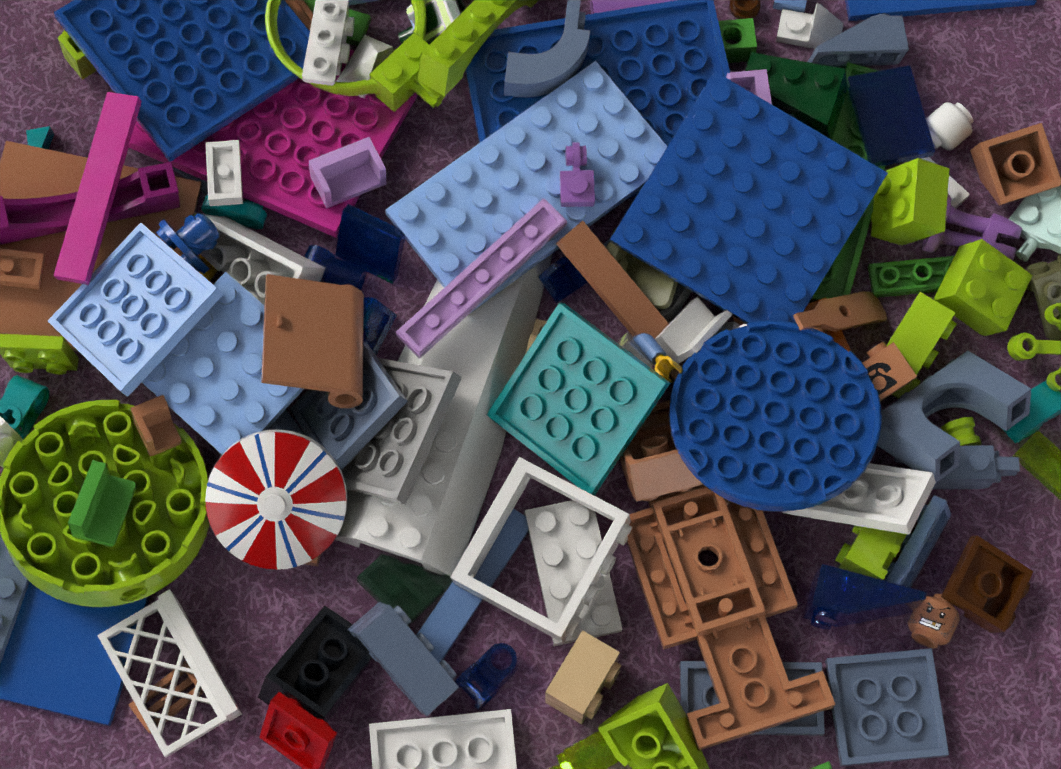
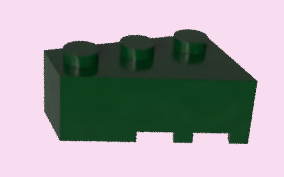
M751 52L745 71L767 69L772 105L787 114L793 113L797 120L832 140L848 90L846 70Z

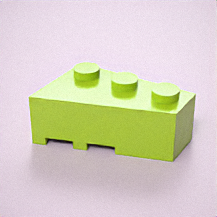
M854 525L851 532L857 534L852 545L845 542L838 553L835 561L839 562L840 566L836 573L872 594L884 580L888 572L887 569L893 558L898 554L907 534Z

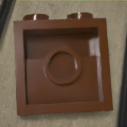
M978 535L970 536L941 597L963 610L964 617L988 632H1005L1011 627L1016 618L1015 610L1019 601L1025 597L1030 589L1029 580L1034 571Z

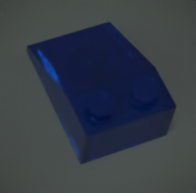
M822 564L812 579L803 618L811 620L810 624L814 627L830 630L832 626L841 627L910 614L926 599L927 592Z

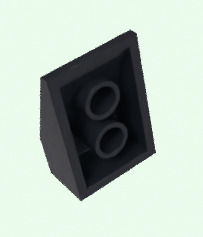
M324 606L265 676L258 698L269 705L272 698L278 692H281L286 697L298 701L304 710L317 719H323L328 723L366 669L372 657L357 637L354 638L347 630L353 624Z

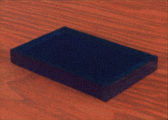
M910 65L849 76L847 78L849 94L870 163L878 167L910 161L916 158L921 159L934 156L935 148Z

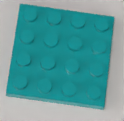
M558 303L492 405L487 416L578 488L595 496L670 385V382L565 303Z

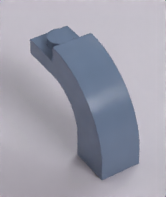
M567 0L564 32L559 42L553 48L539 54L508 52L504 96L536 97L551 93L575 76L585 60L590 38V30H584L586 12L579 11L581 0Z

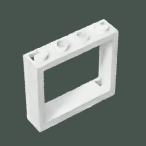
M519 457L450 578L460 588L564 643L568 636L573 637L575 631L579 629L582 623L579 615L584 606L590 607L599 592L596 584L601 575L607 576L616 561V557L612 555L618 544L624 546L627 542L628 535L633 528L629 526L631 523L630 515ZM531 478L613 521L557 623L474 579Z

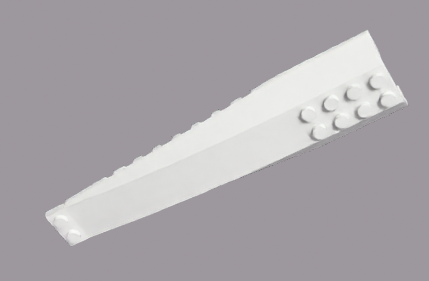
M552 254L467 315L420 359L405 345L398 362L453 371L462 377L406 505L347 490L346 514L335 540L358 548L362 543L422 563L425 570L451 577L469 545L501 455L507 432L488 417L487 413L526 354ZM436 280L425 305L444 289L438 280Z

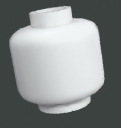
M946 102L926 118L925 127L927 132L924 136L935 149L941 146L943 149L953 150L971 135L973 131L971 124L974 122V119L962 104L957 102L954 105Z

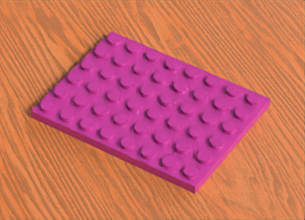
M350 49L349 60L355 52L354 50ZM342 63L341 73L347 64ZM336 75L335 81L338 80L340 75ZM299 78L171 161V164L174 168L207 181L206 142L239 140L243 198L336 238L360 195L326 209L310 177L308 161L367 137H370L382 159L418 95L414 93L403 105L393 112L376 97L375 93L367 94L365 99L359 96L337 95L314 87ZM136 120L129 148L163 163L169 162Z

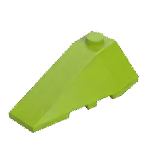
M668 683L637 696L598 727L613 755L624 767L629 765L632 769H710L702 750L698 751L686 713Z

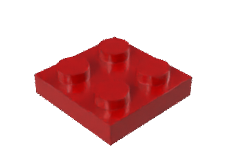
M278 692L270 701L259 738L302 769H324L337 732L326 721L317 719L304 710L298 701Z

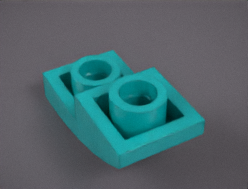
M1047 380L1031 389L1029 414L1007 431L1002 430L1015 444L1036 433L1043 423L1061 414V392L1051 390L1047 385Z

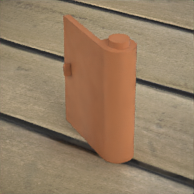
M267 274L265 281L261 383L328 392L329 403L335 407L354 408L359 406L363 401L364 294L362 291L348 284L338 285Z

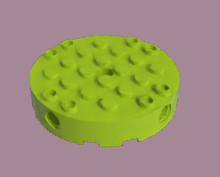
M96 400L75 404L61 409L35 424V429L21 442L18 440L3 463L4 469L0 476V534L14 564L20 572L44 593L67 603L88 607H111L132 603L162 590L179 577L200 551L210 524L205 504L208 483L205 464L196 444L182 427L179 428L174 424L181 438L180 445L150 457L134 424L130 409L134 405L122 404L120 400ZM92 460L106 463L110 476L136 483L134 496L113 547L74 538L68 525Z

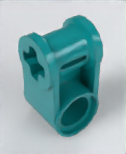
M19 375L14 376L7 384L5 393L0 400V416L9 423L22 439L29 434L39 414L45 408L49 399V388Z

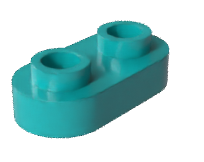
M206 195L201 207L202 212L206 215L226 216L245 227L257 230L263 228L267 218V213L263 210V206L250 200H245L243 204L210 206L208 195Z

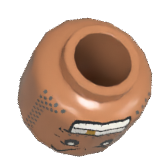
M934 594L933 597H921L917 601L907 623L909 630L912 632L911 637L917 643L934 649L948 644L960 621L959 612L953 604L941 597L942 594Z

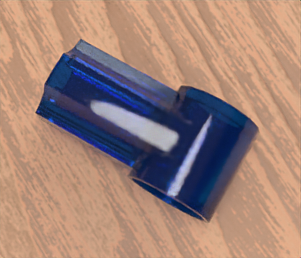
M308 246L304 257L325 267L321 282L338 285L348 284L355 286L359 290L362 289L367 274L366 268L338 259L332 252L321 246Z

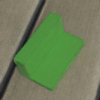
M92 460L68 521L72 536L113 547L134 496L136 483L110 476L106 463Z

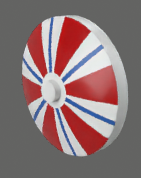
M265 430L240 439L230 446L219 458L207 483L205 497L206 512L215 536L235 557L260 568L288 569L312 561L333 543L345 518L347 488L339 465L333 456L318 442L293 431Z

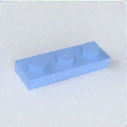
M934 495L930 503L924 505L917 519L918 524L912 534H907L902 543V553L896 563L892 562L887 569L885 584L890 595L904 601L951 516L945 499Z

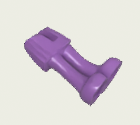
M948 194L946 223L982 233L981 237L945 229V232L924 238L922 241V250L933 253L939 246L950 245L959 247L983 239L1013 261L1016 248L1001 242L996 243L997 235L1003 238L1020 239L1022 227L995 213L986 218L962 212L951 205V197Z

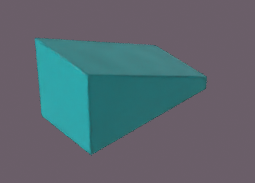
M50 126L26 130L28 145L49 150L54 137V132Z

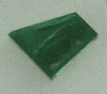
M381 554L357 576V582L377 602L390 605L393 609L398 605L412 622L439 598L453 581L448 575L444 574L442 577L423 571L424 567L411 563L403 564L398 559Z

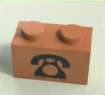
M884 341L867 352L870 358L862 362L868 370V376L875 390L878 392L880 402L917 378V375L894 342L888 346Z

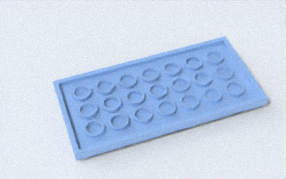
M595 61L391 205L385 212L444 288L543 198L567 220V225L479 304L475 308L477 309L557 251L559 247L556 243L581 221H584L588 227L638 192L663 155L667 145ZM572 142H579L580 146H586L587 164L586 166H580V170H594L595 204L592 207H561L559 175L560 171H573L572 166H566L565 148L566 146H572Z

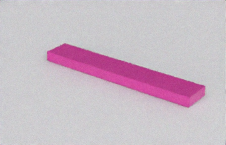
M107 92L53 275L57 280L90 284L142 101L138 96Z

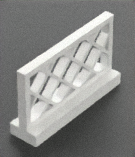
M170 589L157 596V601L97 635L166 758L226 721H232L242 715L241 710L182 606ZM158 611L164 621L160 635L142 631L145 618ZM137 623L136 630L129 628ZM167 629H169L173 638L165 637ZM121 632L134 634L129 653L115 651L109 639ZM140 636L158 640L152 659L134 655ZM164 642L178 645L180 654L176 665L158 661ZM119 657L127 658L125 666H123ZM184 658L190 668L182 667ZM133 660L151 664L145 684L132 681L128 675ZM156 666L175 670L169 689L151 685ZM180 671L194 674L197 684L193 695L175 691ZM136 687L143 688L141 696L139 695ZM201 688L207 698L199 697ZM149 690L167 694L162 714L148 711L145 703ZM173 696L192 700L186 720L168 716ZM197 701L210 704L217 717L205 724L193 722L192 718ZM152 717L160 718L158 727ZM166 720L184 724L181 738L168 746L162 736ZM190 726L197 727V729L188 734Z

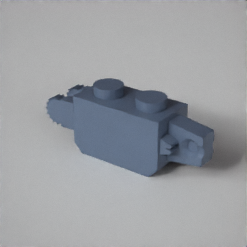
M994 445L960 446L959 466L938 481L933 489L989 488L992 483H999L1001 476L1017 475V472L1020 471L1019 457L999 456V451H994ZM894 457L896 463L904 464L903 462Z

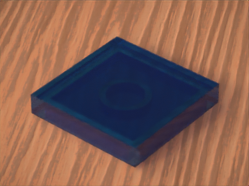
M347 204L342 210L335 256L393 284L399 273L405 234L399 228Z

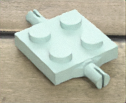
M1061 186L1025 197L1010 216L1009 220L1022 227L1020 236L1025 240L1019 250L1016 251V256L1022 260L1023 258V261H1028L1036 248L1050 249L1061 254Z

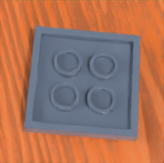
M363 341V401L359 406L354 408L335 407L328 401V392L309 389L290 410L306 436L322 445L333 456L342 470L408 401L372 349Z
M932 648L835 657L825 660L828 685L835 702L832 713L840 767L946 757L949 755Z

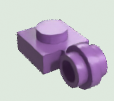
M572 142V146H566L565 160L566 166H572L573 171H560L559 175L561 207H592L595 204L594 170H580V166H586L587 164L586 146H580L579 142Z

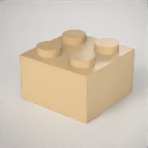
M582 630L547 688L545 703L580 724L583 723L586 717L592 720L602 704L603 695L600 693L603 687L611 689L620 673L619 670L622 666L618 663L620 652Z

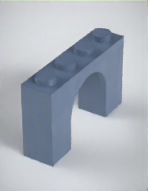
M967 350L958 358L952 359L937 373L928 376L913 390L904 393L892 405L881 410V431L877 446L913 470L932 472L937 483L959 466L960 441L932 424L927 417L941 409L965 408L979 413L1007 431L1029 414L1031 388Z

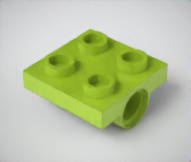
M0 334V355L16 372L32 373L33 369H46L48 373L63 375L66 374L67 370L77 371L79 358L63 336Z

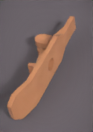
M865 291L823 299L818 302L814 310L793 315L800 331L814 328L823 333H826L828 330L837 332L852 327L858 328L870 323H883L887 320L886 312L879 299L872 292Z

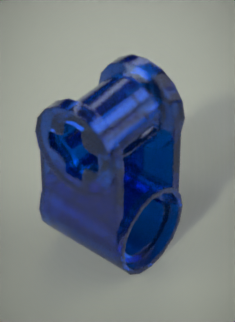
M505 643L494 644L456 679L455 683L475 702L474 707L477 710L482 709L517 671L519 662L515 650ZM499 653H507L512 657L510 666L504 670L496 669L492 664L494 657ZM474 681L483 691H479L471 682Z

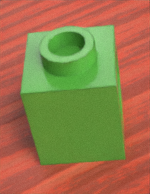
M753 18L718 21L728 63L749 61L751 52L756 53L757 49ZM731 39L735 40L737 43L729 44L725 40Z

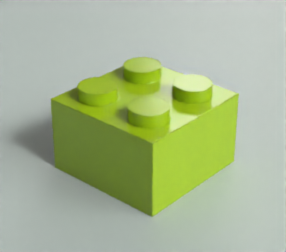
M916 158L886 170L888 174L874 195L873 212L871 215V236L903 246L945 232L950 168Z
M980 239L959 246L933 300L954 311L956 318L980 335L988 336L1007 331L1033 275L989 243Z

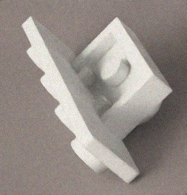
M349 0L315 1L302 73L303 82L332 86L335 84L336 75L341 74L342 63L348 64L350 44H346L347 36L352 37L354 31V17H349Z

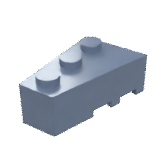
M378 602L347 630L354 638L357 637L370 652L369 655L375 662L378 661L389 674L391 680L422 714L428 716L459 688L453 680L457 674L445 660L438 662L430 653L434 649L433 645L421 632L417 636L407 626L412 622L411 619L398 605L393 609L390 605Z

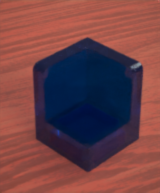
M566 255L538 276L556 304L587 283L586 279Z

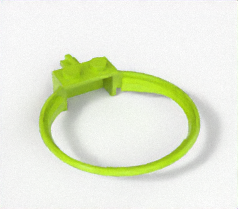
M268 0L265 12V26L270 45L281 63L289 71L302 79L303 69L290 58L279 38L277 17L282 0ZM410 0L415 15L414 33L369 74L371 79L354 82L335 81V84L332 86L315 83L309 84L326 92L344 96L375 93L376 97L393 112L403 105L414 93L420 96L432 108L438 107L446 95L443 96L418 81L421 52L429 46L425 41L427 16L424 0Z

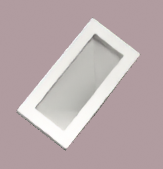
M364 35L336 82L367 81L371 79L369 74L392 53L393 46ZM365 94V95H359V97H362V98L365 99V97H366L367 94Z

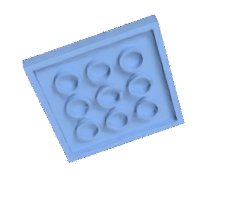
M140 223L92 273L90 284H82L53 314L48 322L117 389L128 397L224 294L146 226Z
M226 271L213 284L224 295L142 381L157 397L164 395L168 406L222 455L240 439L250 434L267 430L304 390V388L261 383L264 305Z

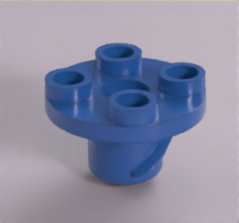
M198 213L195 216L189 215L186 217L184 226L176 231L163 219L159 223L161 228L156 232L158 236L173 250L178 247L183 252L181 257L198 272L201 271L205 274L210 270L199 255L204 250L213 249L217 245L216 240L219 238V232L214 223L205 215Z

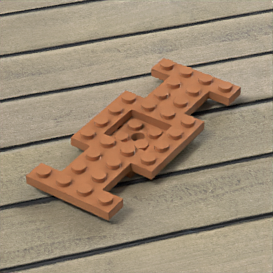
M670 400L656 404L640 429L670 422ZM702 484L686 492H671L660 495L657 499L648 501L650 508L629 514L631 521L629 526L633 528L628 535L626 543L663 650L697 639L719 704L687 713L686 717L698 751L834 708L835 702L823 671L792 681L788 680L766 618L795 609L798 604L762 510L733 503L717 495ZM705 550L712 551L717 555L718 562L713 566H704L699 562L698 555Z

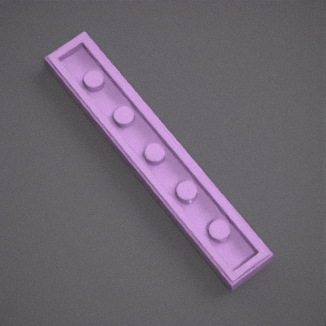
M543 198L396 331V336L420 359L567 225V220Z

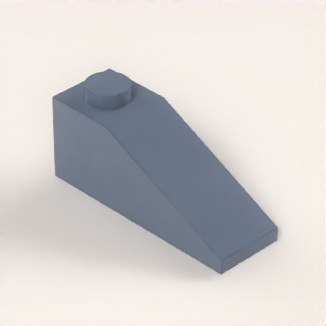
M883 13L871 16L818 45L807 62L831 67L847 66L848 62L860 66L899 64L909 50L902 15L890 16Z

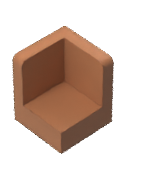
M164 395L130 408L134 424L150 457L181 444V438L171 419L169 406Z

